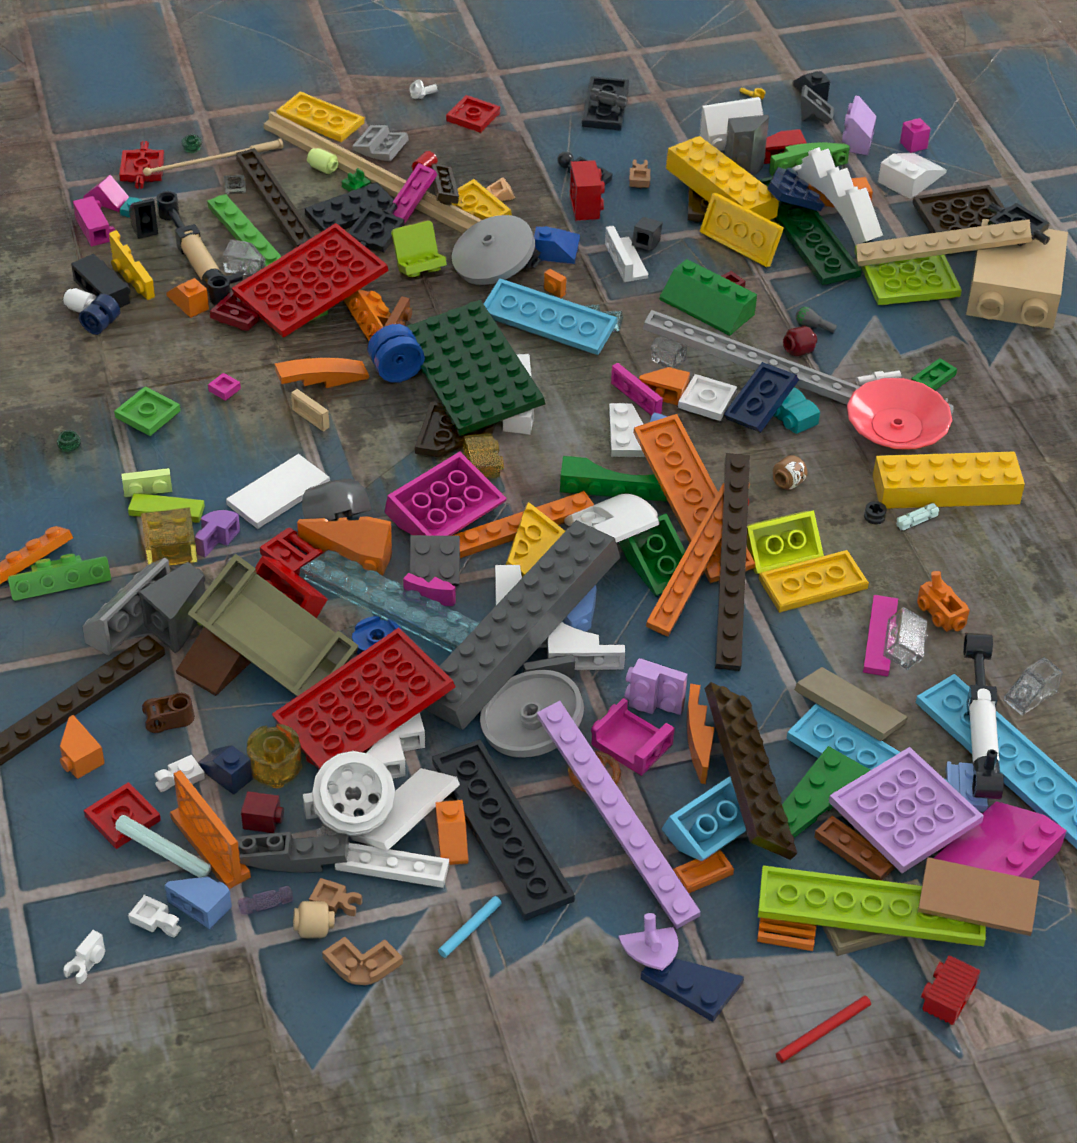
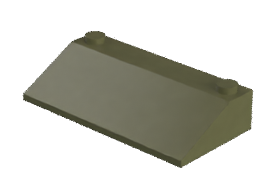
M236 553L188 613L190 617L296 696H299L349 662L358 651L359 645L339 630L335 633L256 574V568Z

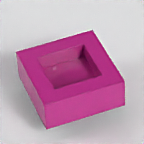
M222 373L208 384L209 392L225 401L241 389L240 382L225 373Z

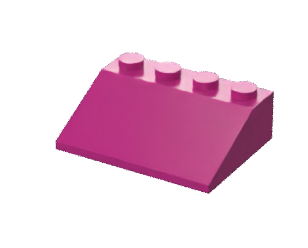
M458 452L387 496L384 512L400 529L411 535L451 536L506 502L507 498L461 452Z
M996 801L982 813L984 816L982 823L952 841L934 859L1031 879L1061 850L1067 830L1043 814Z

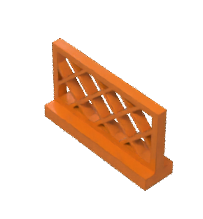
M181 770L173 773L178 808L170 812L172 821L200 857L210 864L211 871L218 880L229 889L251 878L250 870L246 865L240 863L238 841Z

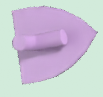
M647 913L644 915L645 932L620 935L619 940L626 953L634 960L648 967L663 970L673 961L677 954L679 946L677 934L673 927L656 930L655 914Z

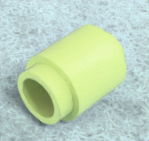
M313 148L308 153L307 162L311 167L326 174H331L337 169L338 158L336 155L320 148Z

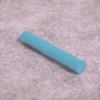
M496 896L492 897L438 949V953L443 958H446L502 904L501 900Z

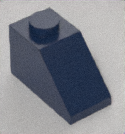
M232 745L216 748L198 762L206 775L233 795L253 780L251 759Z

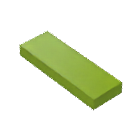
M134 493L128 513L129 516L200 523L205 503L204 500Z

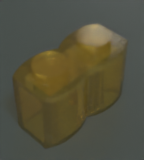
M492 433L464 436L463 449L465 457L487 479L500 477V470L504 469L503 457L498 455L499 443L497 439L494 440Z

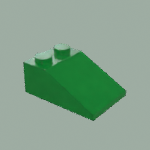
M667 514L658 517L659 525L619 541L628 562L655 597L663 593L685 553V549Z

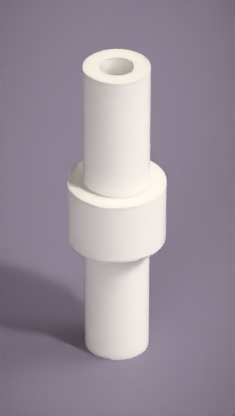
M873 372L872 375L856 377V384L860 386L882 378H901V372Z

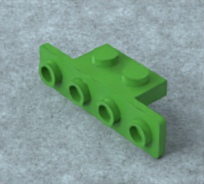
M75 554L62 555L59 560L54 561L50 559L38 560L35 562V565H31L32 571L8 577L14 601L111 580L106 556L82 561L80 555L75 556Z

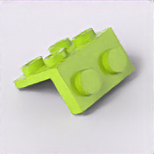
M427 220L392 230L398 270L401 273L408 275V277L419 276L422 271L434 272L440 270V267L447 265L446 257L438 254L433 223Z

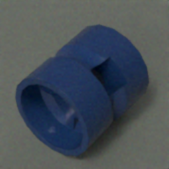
M100 294L80 312L79 321L89 333L94 335L101 334L109 324L119 317L121 313L120 307L111 296Z

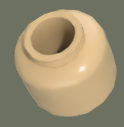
M303 901L300 903L299 908H294L293 929L298 931L299 936L302 938H325L328 934V928H334V911H329L328 904L323 901Z

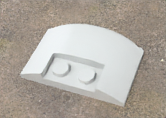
M632 494L617 495L571 514L564 519L565 524L571 526L576 520L614 537L616 543L659 525L657 511L647 501Z

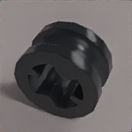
M869 502L865 507L864 518L868 523L881 524L885 521L887 508L881 502Z

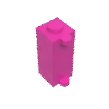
M93 196L73 201L75 218L90 246L110 242L109 233L116 229L113 226L109 227V223L100 209L102 207L100 201H96Z

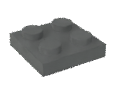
M411 535L410 573L423 578L427 582L437 577L451 583L453 586H459L460 536Z

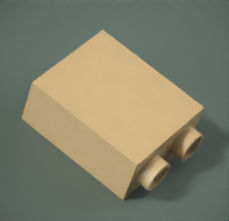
M982 219L981 226H987L989 220ZM1052 229L1046 230L1043 234L1050 237V241L1046 245L1033 239L1032 242H1028L1021 247L1014 244L976 250L966 315L1053 329L1062 292L1068 232Z

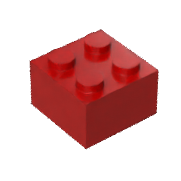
M595 160L571 162L569 196L575 221L600 219V211L604 210V201L601 198V194L605 193L604 181H601V169H597Z

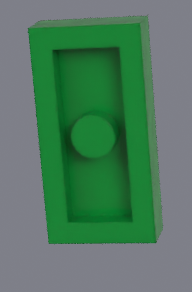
M939 358L912 377L911 380L923 383L936 390L956 376L957 368Z

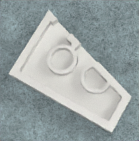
M609 403L611 457H645L633 434L634 427L643 425L633 404Z

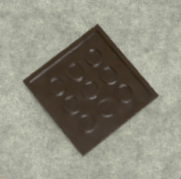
M990 185L914 196L912 202L931 233L980 227L982 219L989 220L995 216L994 213L988 211L990 204L994 203L1001 208H1005Z

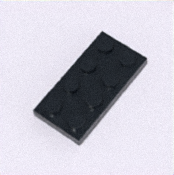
M376 182L306 207L305 215L320 232L335 223L345 230L351 228L367 207L386 210L394 199Z

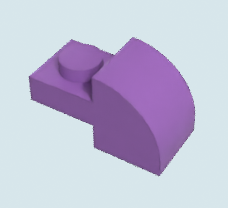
M217 510L204 515L201 518L202 530H199L195 536L197 554L206 557L218 543L227 546L240 532L239 514L228 510Z

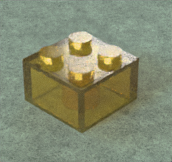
M190 507L141 514L148 565L163 558L168 559L169 566L197 562Z

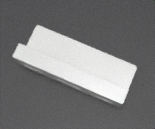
M614 226L606 227L605 245L623 281L630 282L647 279L648 272L635 247L632 246L631 239L629 237L620 238Z

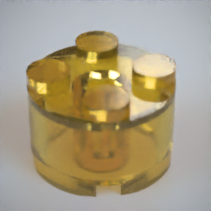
M276 724V727L267 728V725L261 726L250 734L247 741V756L251 759L253 778L260 783L270 785L272 788H281L299 774L302 768L301 745L296 731L286 725Z

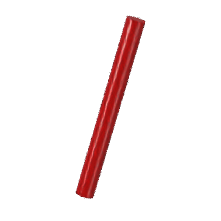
M864 995L776 1052V1058L781 1063L785 1062L871 1005L870 999Z

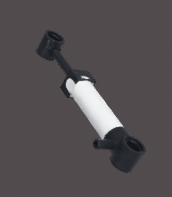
M965 633L963 656L964 658L974 660L976 684L970 685L966 701L967 715H970L973 757L972 796L974 798L1000 800L1003 794L1004 778L1003 773H1000L996 722L997 687L986 686L984 660H990L992 657L993 636L991 634Z

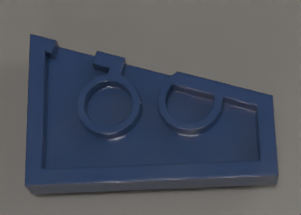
M674 958L663 970L646 966L641 972L640 979L713 1022L743 984L744 976Z

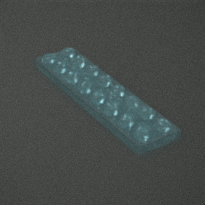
M328 550L300 568V577L450 652H453L480 623L462 615L458 611H453L441 605L438 601L422 596L417 591L406 590L397 581L390 580L376 571L364 569L358 562L351 561L335 551Z

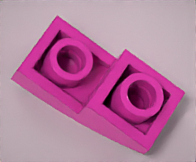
M408 573L403 578L404 595L411 599L439 606H454L456 603L455 586L447 581L434 577L430 582H427L423 578Z

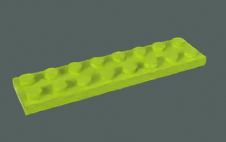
M771 866L762 867L758 908L759 918L984 947L986 940V926L918 912L922 886Z

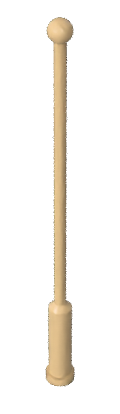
M277 139L276 141L252 145L248 149L152 169L145 168L143 173L149 176L151 173L235 156L237 152L253 148L258 153L273 149H283L282 139Z

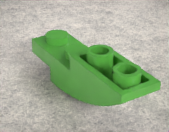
M807 143L787 146L784 153L771 156L769 173L773 177L778 167L787 169L801 165L803 163L802 158L809 156L808 151L819 147L821 151L829 148L835 167L848 164L850 146L839 143Z

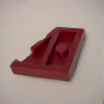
M233 291L210 310L211 319L241 330L249 331L259 321L258 314L243 301H239L233 294Z

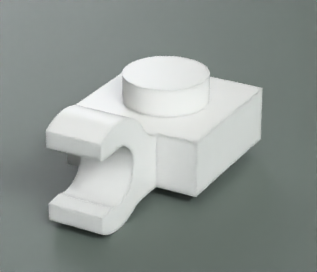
M192 755L169 764L168 770L163 769L154 774L158 780L155 785L160 792L166 791L175 785L173 773L179 770L184 773L192 784L205 779L204 771Z
M146 895L142 897L128 914L131 923L151 932L160 927L167 935L176 937L181 930V927L176 925L179 918L168 914V905Z
M94 930L75 950V958L64 967V975L67 978L71 973L79 972L76 975L78 984L86 980L87 972L95 963L97 964L101 961L105 953L102 934Z

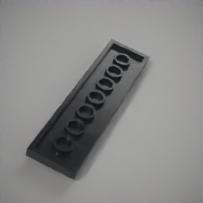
M481 739L432 756V764L437 772L457 777L460 785L450 794L454 801L463 800L466 822L524 921L575 902L574 892Z

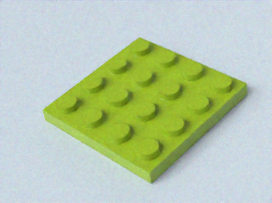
M855 245V250H854V253H855L856 257H857V245ZM945 254L861 266L877 305L961 297L962 289Z

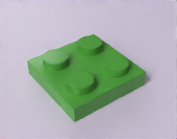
M145 386L118 407L114 413L115 418L151 436L177 415L181 409L180 404Z

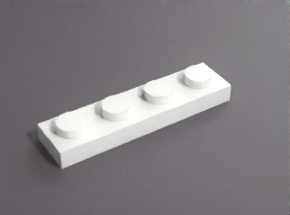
M349 843L347 862L335 863V870L442 888L444 887L449 868V859L390 849L384 850Z

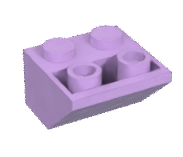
M855 96L854 102L849 103L842 143L850 146L849 152L868 155L874 134L876 115L859 96Z

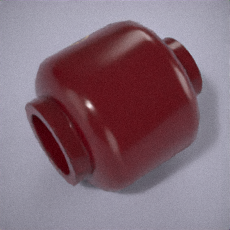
M808 326L789 329L783 338L784 349L794 357L812 353L817 343L816 334Z

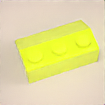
M814 510L747 525L746 546L755 562L753 570L756 574L824 556Z

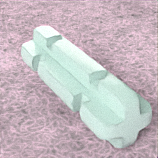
M935 503L926 505L925 508L921 507L907 513V516L902 515L898 517L896 525L900 530H906L910 528V525L913 527L938 516L939 508Z

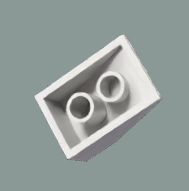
M896 153L881 162L878 183L912 199L946 174L947 169L915 153Z

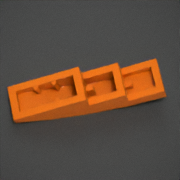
M310 358L275 363V371L281 384L301 380L304 386L324 382L325 387L329 388L369 378L363 362L359 360Z
M690 684L687 711L688 745L699 781L702 784H706L715 727L705 726L707 706L698 705L701 685Z

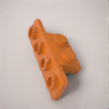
M359 289L343 300L368 341L374 333L384 327L383 325L386 324L391 315L380 294L375 291L368 292Z

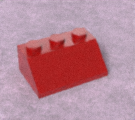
M262 556L255 567L256 574L317 618L328 599L280 560Z

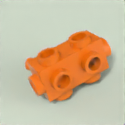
M940 571L931 572L932 581L920 586L917 599L919 608L922 611L927 610L932 615V621L935 626H942L946 632L952 629L955 631L962 630L967 624L970 609L953 592V589L942 580Z

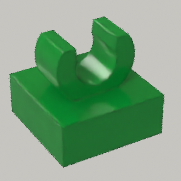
M357 168L355 174L348 173L347 178L342 180V188L350 192L371 184V181L364 177L365 174L362 170Z

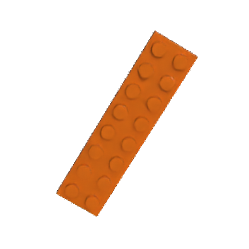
M677 414L634 427L633 434L690 543L718 491ZM721 541L704 571L709 583L719 581ZM746 546L745 571L755 568V562Z

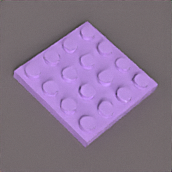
M910 747L839 789L829 797V803L901 873H904L982 823L984 817Z

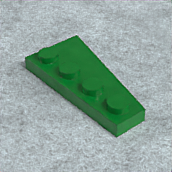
M828 746L782 804L793 837L795 838L817 821V817L826 810L830 811L834 808L829 803L831 794L871 770Z

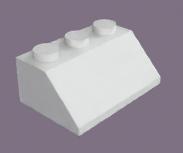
M756 97L702 106L700 136L719 151L725 150L728 118L763 115L760 98Z

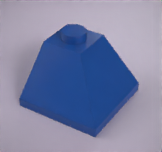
M536 226L534 234L535 248L541 252L538 257L542 261L575 264L580 234L557 228Z

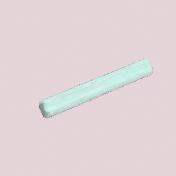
M121 815L116 821L115 828L188 872L199 878L209 875L211 871L210 864L126 815Z

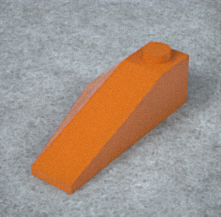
M347 517L339 518L338 521L317 518L299 519L297 522L298 536L314 548H320L325 554L361 572L380 576L384 575L392 557L391 521L372 517H360L359 520L348 521Z

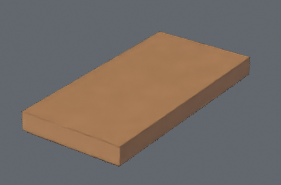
M928 857L918 912L1031 936L1040 881Z

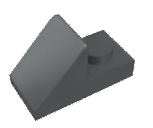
M803 86L801 95L802 121L814 113L819 120H823L828 124L833 120L834 108L809 87Z

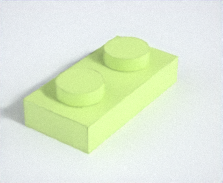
M169 468L121 474L124 497H133L134 493L150 495L172 492Z

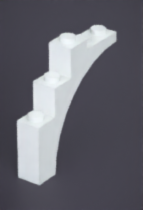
M819 147L808 151L809 156L802 158L803 163L791 168L798 173L797 176L818 189L832 202L846 223L855 245L883 235L867 188L858 190L857 186L854 187L848 168L839 170L838 167L835 168L829 148L821 151Z

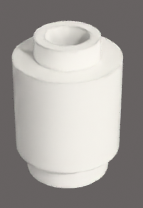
M74 288L66 291L63 302L68 309L80 313L86 306L91 304L96 296Z

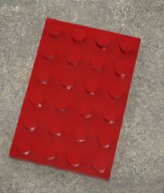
M335 223L232 287V291L239 300L254 310L262 320L284 338L389 270L388 265Z
M397 628L272 713V716L276 723L320 770L325 762L337 754L350 751H365L453 690L455 684L429 656L400 628Z

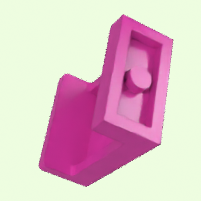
M623 698L617 705L613 704L601 720H597L591 728V745L642 776L673 745L674 727L665 723L660 729L656 728L628 711V701Z

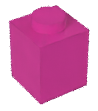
M921 118L903 122L900 143L910 153L927 149L931 128Z

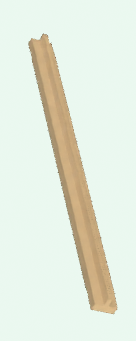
M269 112V120L263 123L265 130L278 135V137L308 153L313 148H320L336 155L338 158L337 168L347 173L355 174L356 169L359 168L364 172V177L371 181V184L377 182L394 198H396L406 183V180L281 115L279 116L275 112ZM427 191L415 208L461 233L482 221L454 205L440 203L435 195Z

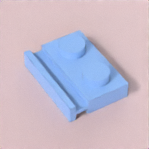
M947 761L946 780L949 781L948 783L979 812H985L988 807L987 798H974L972 796L973 763L959 762V765H955Z

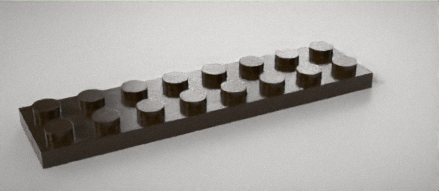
M710 682L704 689L749 841L791 860L798 853L794 844V837L787 822L788 818L781 803L782 799L775 784V777L769 765V758L763 746V739L757 727L758 723L751 708L752 704L747 697L739 696L724 686Z

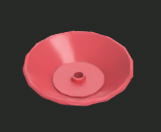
M882 378L867 382L852 393L847 404L849 421L859 434L875 444L893 449H919L933 445L948 433L952 423L950 406L940 393L923 383L905 378Z

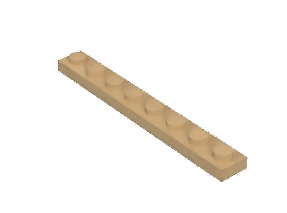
M1030 219L857 244L858 265H873L1032 242Z

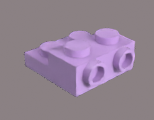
M639 658L635 666L630 667L627 672L626 682H630V684L627 686L624 698L629 700V707L653 714L657 707L667 712L681 715L685 704L688 674Z

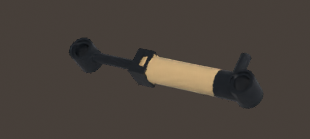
M172 191L159 193L156 197L159 217L163 220L173 221L177 228L175 229V235L181 254L186 255L207 289L210 302L217 305L231 292L230 284L243 281L242 273L239 272L228 276L223 275L202 242L197 226L195 224L185 226L179 217L177 194Z

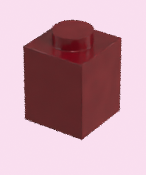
M247 791L241 810L243 829L275 833L277 824L282 823L284 817V807H280L279 796Z

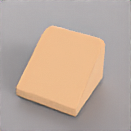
M504 177L486 188L500 201L515 198L510 185Z

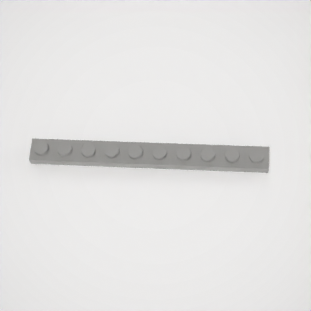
M653 310L650 311L643 325L644 330L653 334H658L672 341L685 344L755 371L764 362L794 373L799 378L796 384L799 388L810 390L843 404H848L852 393L860 387Z

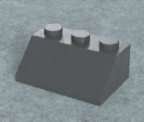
M769 115L728 118L725 155L752 176H755L764 167Z

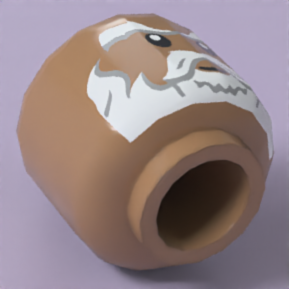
M789 455L773 467V480L776 485L783 489L791 490L806 480L807 467L804 461L797 456Z

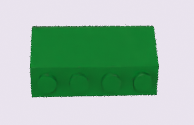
M686 259L673 270L659 300L730 336L755 315L757 294Z

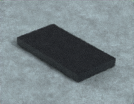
M592 76L582 118V127L621 131L625 108L601 103L600 100H591L589 95L591 89L596 88L600 92L606 91L617 94L618 97L621 95L627 98L629 80Z

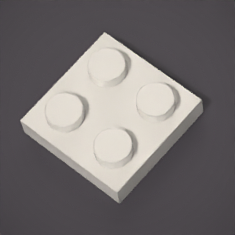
M695 374L681 396L678 408L721 421L737 393V387Z

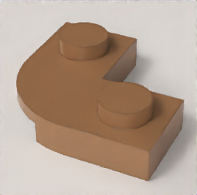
M343 937L322 952L323 959L342 979L355 985L375 983L403 964V957L386 940H383L362 954L346 937Z

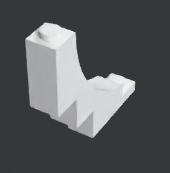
M495 565L496 605L522 578L520 565ZM562 622L539 646L547 647V659L573 655L575 670L624 669L625 645H599V635L581 631Z
M420 712L373 744L367 754L383 762L392 775V779L405 776V757L403 751L425 748V730ZM346 771L342 773L344 779H351L353 774L351 771ZM367 775L362 778L365 784H371L373 781ZM330 785L328 787L329 793L336 794L338 787ZM347 792L345 794L349 801L353 798L356 800L360 799L357 792L353 794ZM312 793L303 794L305 818H317L318 815L314 809ZM372 794L368 797V801L371 804H375L378 802V797ZM340 804L334 806L338 812L342 813L344 811Z

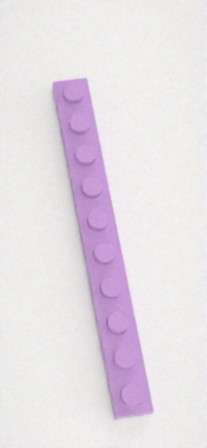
M561 701L537 712V718L675 928L678 929L700 917L701 911Z

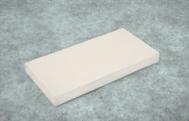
M297 454L228 497L226 503L236 513L259 529L300 503L305 490L329 482L330 477L300 454Z
M420 768L395 791L392 809L383 824L370 833L350 836L351 839L389 850L435 808V802H442L460 785L457 777Z

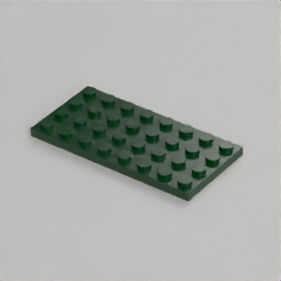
M481 300L470 302L459 308L451 309L448 312L407 325L424 352L425 359L423 365H421V371L460 436L545 405V398Z

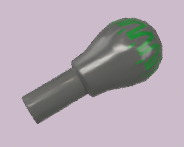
M801 307L796 312V320L802 326L820 327L831 333H834L837 325L822 319L810 307Z

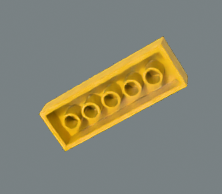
M701 136L668 148L666 169L708 202H710L712 193H718L768 220L777 217L779 201L768 191V187Z
M1015 452L876 456L873 471L878 501L883 503L887 509L921 508L931 503H935L937 507L1017 505L1021 502L1025 486Z

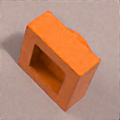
M552 269L544 272V290L558 298H562L566 295L567 278Z

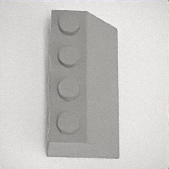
M163 558L147 565L124 588H121L108 603H105L92 618L85 622L82 627L86 644L109 656L144 623L139 591L170 573L168 559Z

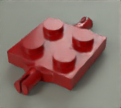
M141 141L140 149L123 150L119 172L120 181L135 182V188L139 189V184L140 189L144 187V181H162L163 171L154 172L146 176L143 170L145 168L162 167L164 165V150L148 149L149 143L145 141V144L144 141Z

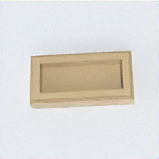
M298 389L291 392L292 410L320 430H327L329 428L328 410Z

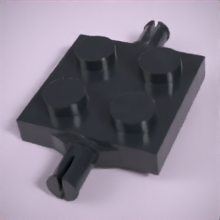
M393 202L389 204L386 210L367 207L348 233L366 248H372L384 253L393 242L392 230L405 226V221L393 215L398 208Z
M994 203L988 206V211L995 214L994 217L989 219L988 225L1030 219L1032 240L1036 239L1044 245L1050 241V237L1043 234V232L1048 230L1049 222L1020 204L1015 203L1007 208H1001Z

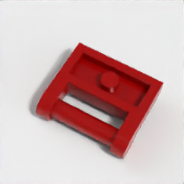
M292 528L285 529L260 546V554L262 556L280 560L297 575L315 563L320 564L326 556L325 552L320 548H314L300 538ZM290 543L294 544L296 547H298L299 549H301V550H302L303 552H305L307 555L303 554L301 551H299L297 548H295L294 546H292Z

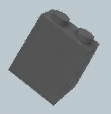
M189 562L139 591L144 626L174 653L181 649L197 626V621L190 617L188 613L205 592L204 581L206 579L203 572L193 567Z

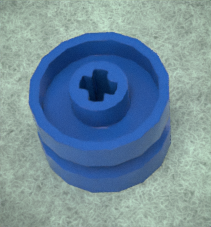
M391 324L378 330L369 340L367 347L368 355L375 364L379 375L384 380L392 383L402 382L413 377L421 369L425 359L424 352L412 331L407 326L401 324Z

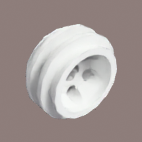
M350 751L337 754L323 764L315 776L312 800L315 812L325 826L339 834L357 836L370 833L383 824L392 809L395 788L392 775L383 762L370 754ZM351 771L353 777L351 779H344L342 773ZM363 776H369L373 780L372 783H363ZM330 785L338 787L336 794L329 793L328 787ZM347 792L351 794L357 792L360 799L356 800L353 798L349 801L345 794ZM372 794L378 797V802L375 804H371L368 801V797ZM336 804H340L342 809H344L342 813L334 808ZM361 809L364 812L363 816H354L355 811Z

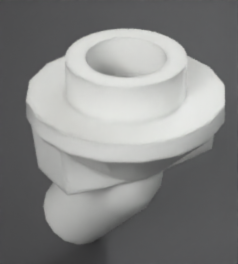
M418 79L410 85L409 91L413 99H423L425 95L438 92L436 84L424 87L423 82Z

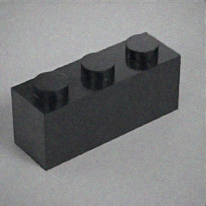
M95 254L71 263L73 279L85 292L94 294L96 297L100 294H107L115 299L120 308L130 304L129 294L131 291L129 285L123 282L116 272L111 271L106 263Z

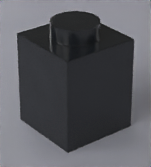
M643 217L634 226L632 246L652 251L660 242L663 222Z

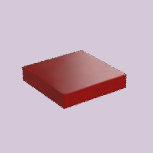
M465 95L446 114V121L481 133L500 114V106Z
M129 782L84 809L85 817L115 849L132 840V838L115 828V823L121 815H126L148 829L161 821L160 813Z

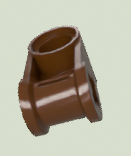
M180 692L160 698H151L142 705V711L147 718L145 727L151 733H160L164 730L186 727L193 723L195 719L192 700L187 693Z

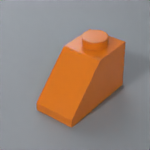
M195 278L166 292L167 297L190 318L209 310L207 289Z
M667 367L640 375L639 380L661 396L663 402L678 406L681 396L689 385L690 372Z
M74 715L70 716L60 744L62 754L60 763L66 772L71 771L79 779L102 766L105 762L102 746Z
M463 800L435 802L440 858L449 859V865L467 864L468 849Z

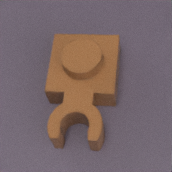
M634 159L632 168H630L629 187L650 188L648 161L644 160V164L640 165Z
M320 878L309 901L326 902L329 911H334V914L340 908L343 909L345 914L355 916L356 907L350 904L356 903L361 905L362 895L356 892L346 894V886Z

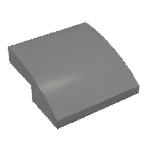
M370 125L354 143L352 148L362 155L378 160L391 161L409 138L407 133L389 132L388 125Z

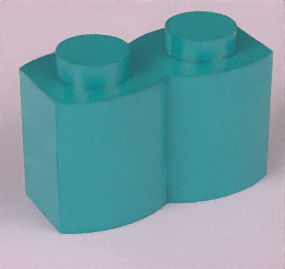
M794 387L773 416L783 421L787 429L797 434L819 424L820 410L812 401L807 400L801 391Z

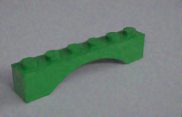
M563 456L560 492L577 494L585 491L587 495L609 497L632 494L644 500L668 502L654 474L630 475L605 469L588 458Z

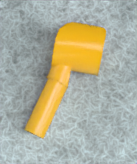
M744 88L739 90V92L752 98L759 97L764 99L765 90L761 88H756L754 92Z

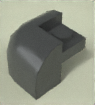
M353 479L334 480L310 487L305 490L302 497L305 519L325 518L328 521H333L372 510L364 487Z

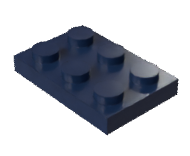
M762 362L725 411L724 416L729 421L761 433L795 387L799 378L794 373Z

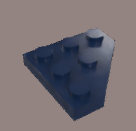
M777 168L767 189L778 201L822 211L825 204L819 199L820 195L808 188L809 184L800 179L795 170L791 168Z

